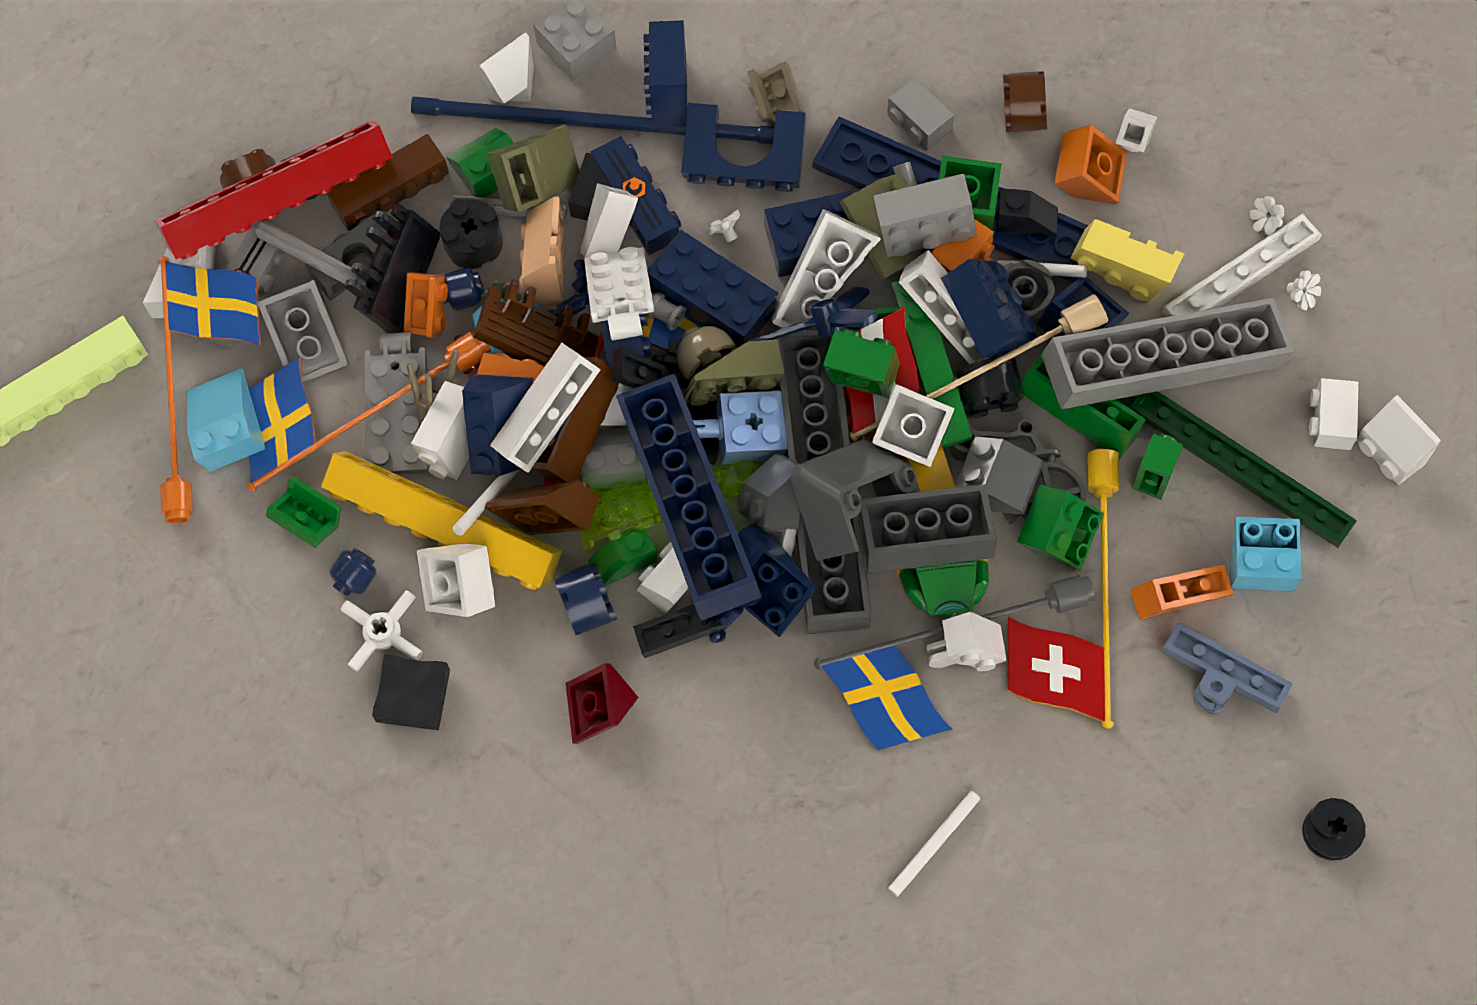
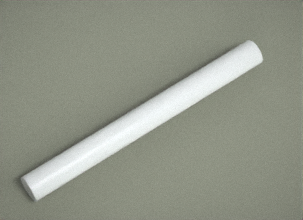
M520 470L498 476L453 526L454 533L459 536L463 535L483 513L486 502L495 499Z
M970 791L888 887L890 893L896 897L902 893L980 801V797L975 792Z

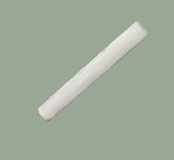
M998 260V263H1000L1002 266H1005L1006 264L1011 262L1012 264L1021 262ZM1040 263L1049 270L1051 276L1085 278L1087 275V266Z

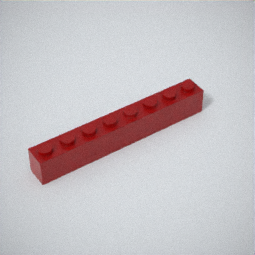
M370 120L156 220L155 223L172 256L176 260L179 258L182 260L188 259L198 253L197 250L206 245L209 247L216 246L222 243L226 236L234 232L240 234L252 228V224L259 220H271L280 214L279 211L287 207L296 208L306 202V198L315 194L324 195L332 191L333 186L342 181L344 183L352 182L360 177L359 173L368 169L377 170L385 166L386 161L393 158L380 126Z

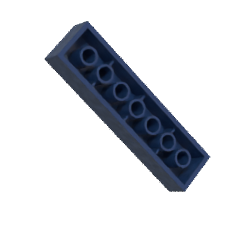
M675 374L616 395L700 620L761 598L754 574Z

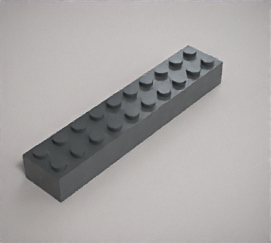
M817 330L801 331L778 338L784 375L779 381V388L782 394L788 448L787 457L798 464L850 444L843 386L830 382L823 366L833 335L819 337ZM800 513L799 526L796 531L800 569L817 588L804 605L807 634L867 629L871 627V608L858 515L850 519L859 551L817 561L802 513Z

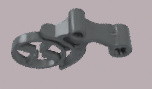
M1025 418L1020 420L1016 430L1011 432H992L987 430L977 432L974 428L970 427L973 440L975 437L1004 439L1040 459H1047V463H1043L1040 470L1043 485L1052 487L1048 470L1061 472L1068 476L1076 485V487L1065 489L1064 491H1068L1075 496L1079 495V498L1085 501V488L1080 477L1069 467L1055 463V458L1061 457V451L1045 449L1035 434L1036 426L1031 419ZM973 440L966 441V444L970 443L969 448H964L963 444L950 446L951 455L956 460L965 461ZM1030 496L1027 506L1032 505L1035 496ZM1025 509L1024 515H1022L1025 520L1029 513L1027 509ZM1002 513L1009 524L1014 523L1017 517L1021 516V514Z

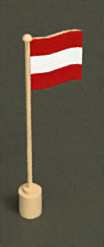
M1093 294L1060 312L1062 318L1058 320L1059 327L930 393L926 397L934 399L1061 332L1069 335L1091 331L1108 322L1106 312L1097 296ZM905 307L857 331L864 339L873 341L874 338H882L891 342L892 346L895 347L900 366L890 397L896 384L920 394L917 367L906 333ZM847 387L851 401L853 432L849 433V439L851 442H857L858 438L878 428L890 397L885 398Z

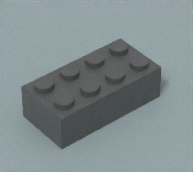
M985 484L862 499L858 522L868 573L994 558L997 536Z

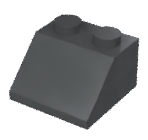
M975 437L955 488L985 484L991 511L1024 515L1043 461L1004 439Z
M774 454L743 482L742 492L739 493L737 498L739 513L762 528L798 530L801 510L791 481L792 470L798 463L782 454Z

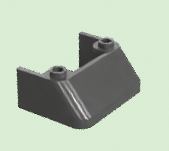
M868 440L851 443L798 464L791 473L792 485L817 561L859 551L850 519L856 517L861 510L862 499L858 493V487L872 482L876 497L920 492L914 469L908 463Z

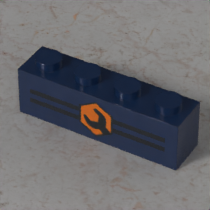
M622 136L590 151V154L595 158L611 187L625 190L638 198L629 225L648 255L667 247L679 233V228L682 226L680 219L675 211L670 212L666 207L667 201L661 189L655 190L651 183L653 182L652 176L646 166L641 167L637 161L638 155L632 144L627 145Z

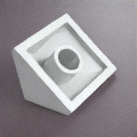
M525 32L479 65L486 96L492 101L503 104L507 101L530 102L535 65L530 39Z

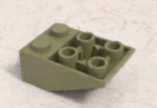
M566 124L487 153L503 208L515 212L544 203L574 186L580 171Z
M778 339L748 341L694 375L683 394L685 402L691 403L694 406L707 404L709 401H718L720 394L773 391L784 375Z

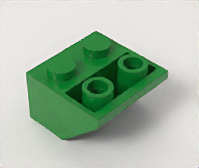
M1040 485L1017 543L1037 554L1081 570L1104 513L1068 491Z

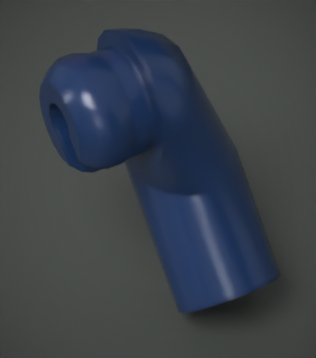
M742 606L719 614L720 617L714 621H722L724 628L709 635L711 642L719 643L725 640L726 632L724 630L742 614L744 610Z

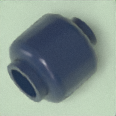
M467 267L444 275V283L448 285V296L444 304L449 303L457 311L478 305L481 302L484 287L478 272L473 273Z
M353 548L352 551L344 550L329 571L331 578L335 580L333 587L346 596H349L351 592L356 594L364 593L377 573L376 568L373 566L375 560L356 548Z

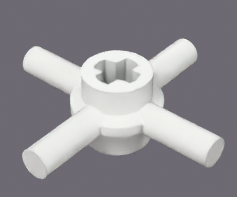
M406 590L388 613L379 612L371 616L350 601L344 602L341 611L363 626L362 632L365 643L347 664L351 669L358 672L375 649L384 650L392 646L412 660H419L423 651L400 636L401 627L398 622L416 598L412 593ZM380 628L383 631L385 628H387V631L384 634H382L381 632H379L378 634L376 633L377 630Z

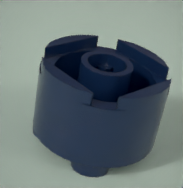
M595 562L553 577L576 636L617 620Z

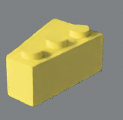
M1095 219L1084 230L1071 256V259L1078 262V265L1087 266L1088 271H1093L1104 277L1107 283L1119 286L1128 291L1133 298L1147 303L1171 283L1185 253L1175 250L1172 255L1157 249V242L1148 240L1147 244L1129 238L1131 232Z

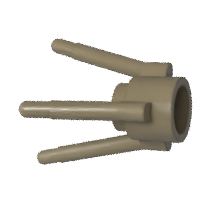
M458 350L453 351L446 381L453 383L459 356ZM409 363L407 364V370L415 399V409L419 410V420L423 422L438 393L432 392L431 375L427 374L425 375V393L421 397L413 365Z

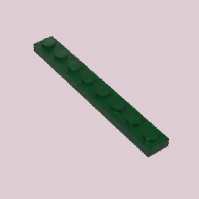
M1160 392L1140 394L1129 409L1146 419L1145 423L1163 435L1173 437L1178 443L1183 444V448L1292 519H1300L1301 525L1335 547L1339 548L1357 522L1356 519Z

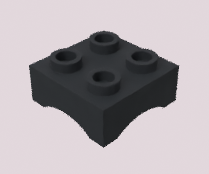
M384 654L379 690L372 712L374 720L377 723L439 730L450 674L447 662L411 660Z

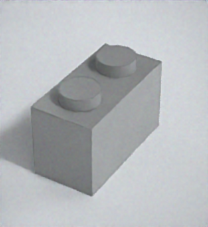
M915 77L888 98V116L891 121L896 125H901L908 132L911 140L916 144L920 143L926 150L953 130L954 114Z

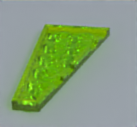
M743 460L734 465L723 467L711 466L722 496L731 498L739 495L742 492L743 482L759 468L758 461ZM647 478L644 481L634 483H617L612 487L589 488L600 495L589 530H581L584 550L595 547L594 541L607 536L610 541L620 538L621 532L632 527L642 530L663 522Z

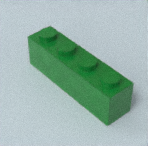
M1041 355L1028 369L1022 382L1024 397L1103 449L1118 452L1119 459L1123 457L1134 443L1146 421L1145 418L1116 399L1061 409Z

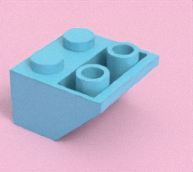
M1235 517L1230 557L1232 589L1295 591L1302 579L1300 519Z

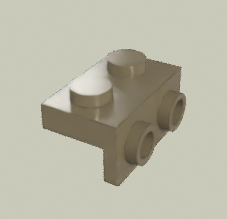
M785 61L760 75L754 69L748 71L751 81L748 83V88L757 100L756 112L763 123L767 122L775 127L776 110L805 113L790 66Z

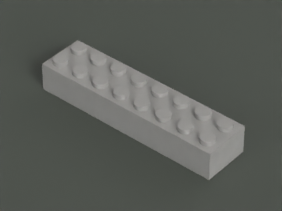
M1273 298L1053 337L1041 356L1061 409L1280 368L1295 351Z

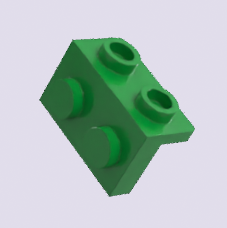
M292 477L288 480L287 492L267 508L266 517L316 548L339 527L341 507L332 499L312 489L308 484Z

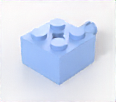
M781 391L720 394L716 404L717 419L693 420L700 438H718L722 464L766 462L774 454L785 456L788 450Z

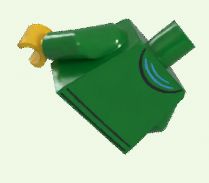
M988 559L894 570L899 575L905 594L917 609L926 611V614L929 616L941 615L942 626V620L960 615L959 612L973 611L974 605L981 602L989 585Z

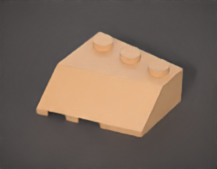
M553 197L527 211L526 223H521V239L524 241V250L520 251V264L522 268V274L519 279L520 293L524 294L530 287L536 289L534 303L541 305H559L563 302L565 223L560 197Z

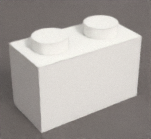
M1321 378L1317 388L1311 390L1310 407H1315L1314 417H1311L1309 423V435L1314 436L1313 447L1352 449L1357 440L1359 382Z

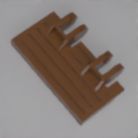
M513 279L508 285L503 302H501L500 299L503 291L490 286L487 297L482 305L473 338L521 360L531 359L543 366H546L561 343L582 357H594L599 336L589 331L587 332L590 320L589 314L584 312L578 318L575 328L570 325L574 308L567 304L561 313L556 328L554 326L557 316L536 306L532 308L536 289L528 288L524 293L522 302L515 300L520 282Z

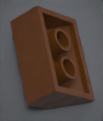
M572 480L569 483L553 482L552 485L544 486L535 484L533 487L519 488L486 502L485 509L529 535L589 530L600 495L590 490V486L580 480Z

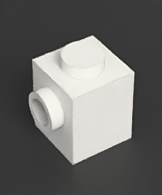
M1129 108L1124 116L1116 144L1122 145L1124 149L1132 152H1144L1148 146L1157 117Z

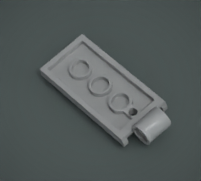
M411 332L380 334L381 354L372 355L371 351H364L365 412L410 384L407 364L411 363L413 365L416 379L427 373L425 347L419 348V352L413 353L414 347ZM399 365L397 370H392L393 366ZM425 382L418 386L421 397L425 393ZM412 390L365 419L366 460L395 474L429 472L428 466L418 458L419 454L411 444L422 424L419 420V410L415 409V399Z

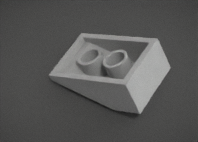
M316 280L258 302L283 367L301 357L302 382L349 365Z

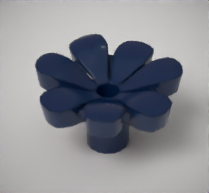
M576 259L573 265L577 270L576 275L578 278L571 285L580 293L587 286L585 261Z

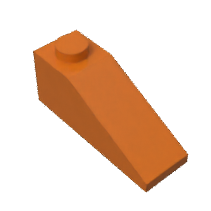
M1224 564L1153 579L1130 590L1139 620L1168 614L1234 594Z

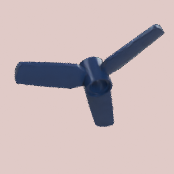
M853 287L836 299L830 298L809 307L812 314L811 318L747 341L775 340L816 327L819 337H827L833 335L834 331H843L845 327H866L874 322L878 314L876 310L853 309L870 294L868 288Z

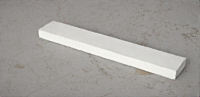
M1302 213L1165 305L1161 312L1165 317L1219 308L1320 240L1322 234Z

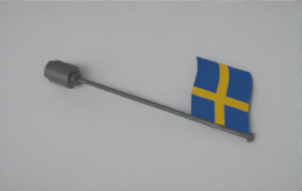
M1077 575L1050 583L1049 590L1045 591V598L981 615V617L990 620L1047 603L1050 609L1055 608L1057 613H1062L1087 606L1090 601L1095 600V593L1090 578ZM943 626L821 661L817 658L814 661L815 668L817 670L823 669L840 690L861 731L878 750L952 730L934 708L914 669L896 648V646L944 633Z

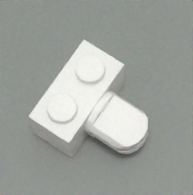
M972 612L942 620L945 639L926 645L927 654L931 655L928 657L929 666L934 668H943L958 663L959 665L972 666L977 671H989L996 667L995 664L1007 661L1001 625Z

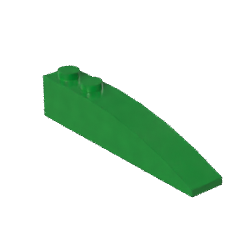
M900 280L891 283L899 309L905 307L906 333L927 396L955 381L938 327L899 283ZM957 387L934 398L933 400L955 408L941 440L942 447L946 448L973 440Z

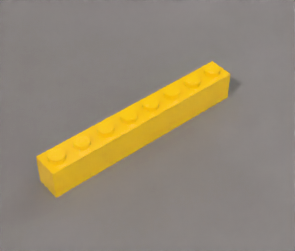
M347 451L333 453L321 488L330 491L329 495L340 501H352L357 504L356 508L369 514L374 512L384 516L383 520L386 523L394 526L403 525L411 529L410 533L422 539H428L429 537L438 541L437 545L439 547L465 543L487 546L489 565L493 567L492 571L504 577H510L511 575L518 578L522 586L532 590H537V588L540 589L550 584L562 554V550L484 514H481L467 531L459 536L454 533L453 526L467 512L469 507Z

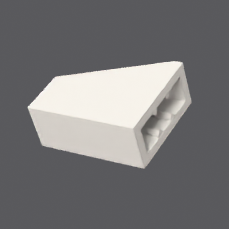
M597 184L579 253L587 258L598 252H605L607 254L618 252L638 198L625 190Z

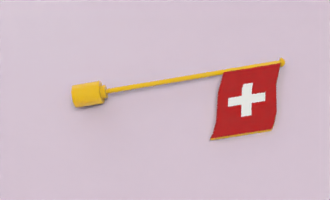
M1097 449L1087 454L1088 491L1093 493L1095 497L1100 498L1101 512L1104 513L1101 519L1103 647L1073 635L1034 628L1015 621L1008 616V691L1031 702L1076 711L1101 721L1103 728L1110 729L1113 727L1114 722L1111 721L1107 498L1112 497L1113 493L1119 491L1118 452L1114 450Z

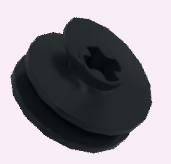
M1329 798L1320 801L1307 814L1302 826L1303 840L1308 849L1316 856L1329 861L1343 860L1352 856L1362 845L1365 838L1366 824L1361 812L1344 799ZM1331 825H1335L1336 827H1338L1336 831L1338 832L1337 835H1334L1330 832L1332 829L1330 827Z

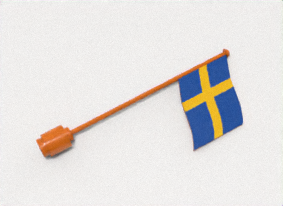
M162 256L158 259V263L161 264L172 477L167 478L166 482L160 484L161 514L165 516L166 523L181 524L190 521V515L193 513L192 484L185 481L184 477L178 476L171 331L198 338L239 340L261 347L257 279L249 274L234 270L199 269L171 263L168 257Z
M469 332L446 346L448 351L444 355L446 362L425 375L429 374L432 378L448 368L454 350L459 351L456 369L459 368L462 373L479 363L484 352L489 353L492 350L488 344L473 338L474 333ZM301 357L249 388L265 449L249 456L251 480L247 484L248 489L253 492L257 491L256 487L408 393L412 390L411 383L318 442H315L313 414L302 382ZM425 375L417 379L418 386L425 382Z

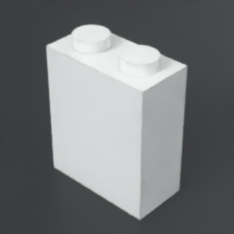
M444 381L411 444L419 454L418 458L428 466L429 473L440 479L449 477L458 480L469 459L462 396L464 387Z

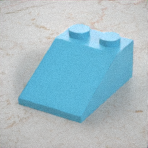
M242 368L187 390V434L194 460L210 472L265 449Z

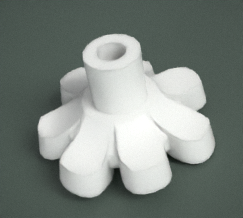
M1265 196L1264 199L1257 198L1254 202L1257 209L1250 210L1249 212L1250 218L1257 220L1253 225V229L1256 232L1265 230L1266 235H1271L1276 231V228L1282 226L1284 208L1282 205H1275V199L1271 196Z
M735 210L731 215L723 218L722 222L721 220L712 222L710 224L711 227L705 230L708 235L722 233L727 243L736 239L738 236L733 226L736 220L739 219V210Z
M1309 270L1301 271L1299 278L1287 285V292L1290 294L1291 300L1297 302L1299 309L1307 310L1308 307L1313 308L1316 303L1313 296H1321V287L1315 286L1320 281L1319 274H1311Z

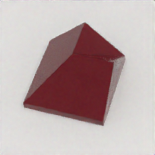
M604 663L565 683L572 743L579 744L619 725L639 698L610 663Z

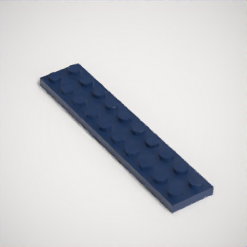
M838 116L814 158L812 168L859 189H863L881 178L895 175L893 167L906 162H910L918 185L939 180L941 161ZM998 187L992 231H994L992 244L995 249L1020 260L1078 265V262L1071 259V256L1084 230L1089 225L1058 212L1056 237L996 232L998 203L1002 188ZM1058 276L1072 283L1080 278Z

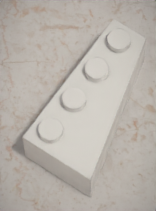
M823 209L771 317L773 324L784 328L811 318L812 314L809 307L819 301L830 299L835 292H838L844 281L861 264L864 257L875 247L881 238L877 234Z

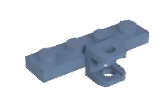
M1178 622L1162 649V653L1204 675L1195 691L1193 701L1194 704L1212 714H1218L1224 708L1233 691L1277 714L1293 684ZM1205 696L1208 697V698H1210L1211 700H1213V701H1215V702H1214V703H1209V702H1207L1206 699H1205Z

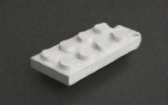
M626 247L621 249L620 252L609 254L598 252L584 258L593 323L608 320L612 341L643 335L639 314L654 312L643 247Z

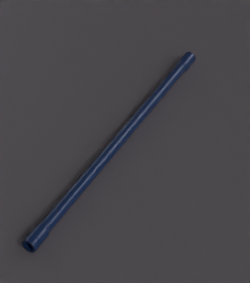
M413 96L411 100V113L421 115H450L557 125L566 124L568 126L685 135L686 125L653 127L652 118L446 101L438 98ZM718 123L717 138L773 144L775 127Z

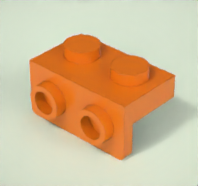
M415 272L407 273L404 332L426 335L428 338L442 336V332L446 327V315L443 313V308L448 296V285L444 283L445 276Z

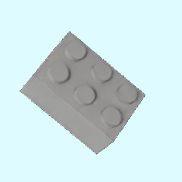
M964 174L873 196L887 257L894 255L904 256L911 251L923 248L933 249L940 244L953 241L962 242L970 237L977 236L972 203Z

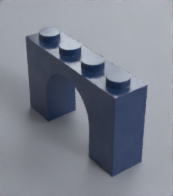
M688 103L681 169L683 178H688V182L694 184H705V180L717 181V185L727 187L734 186L735 182L746 183V187L751 189H763L764 185L776 186L775 190L792 192L793 188H800L806 113L776 110L774 138L769 153L756 164L737 166L726 161L717 150L718 105Z

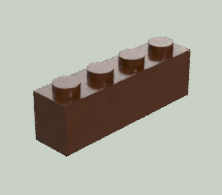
M428 134L392 153L393 158L387 160L385 166L377 170L368 169L359 173L360 177L348 183L341 182L334 186L332 191L327 193L331 206L348 231L355 228L362 219L371 217L376 210L388 212L393 208L394 203H399L406 198L416 196L420 190L431 184L439 183L449 174L446 159Z
M583 357L598 367L600 371L532 467V470L552 483H569L579 478L587 455L593 447L597 432L605 419L608 407L617 392L619 383L612 380V368L599 358Z

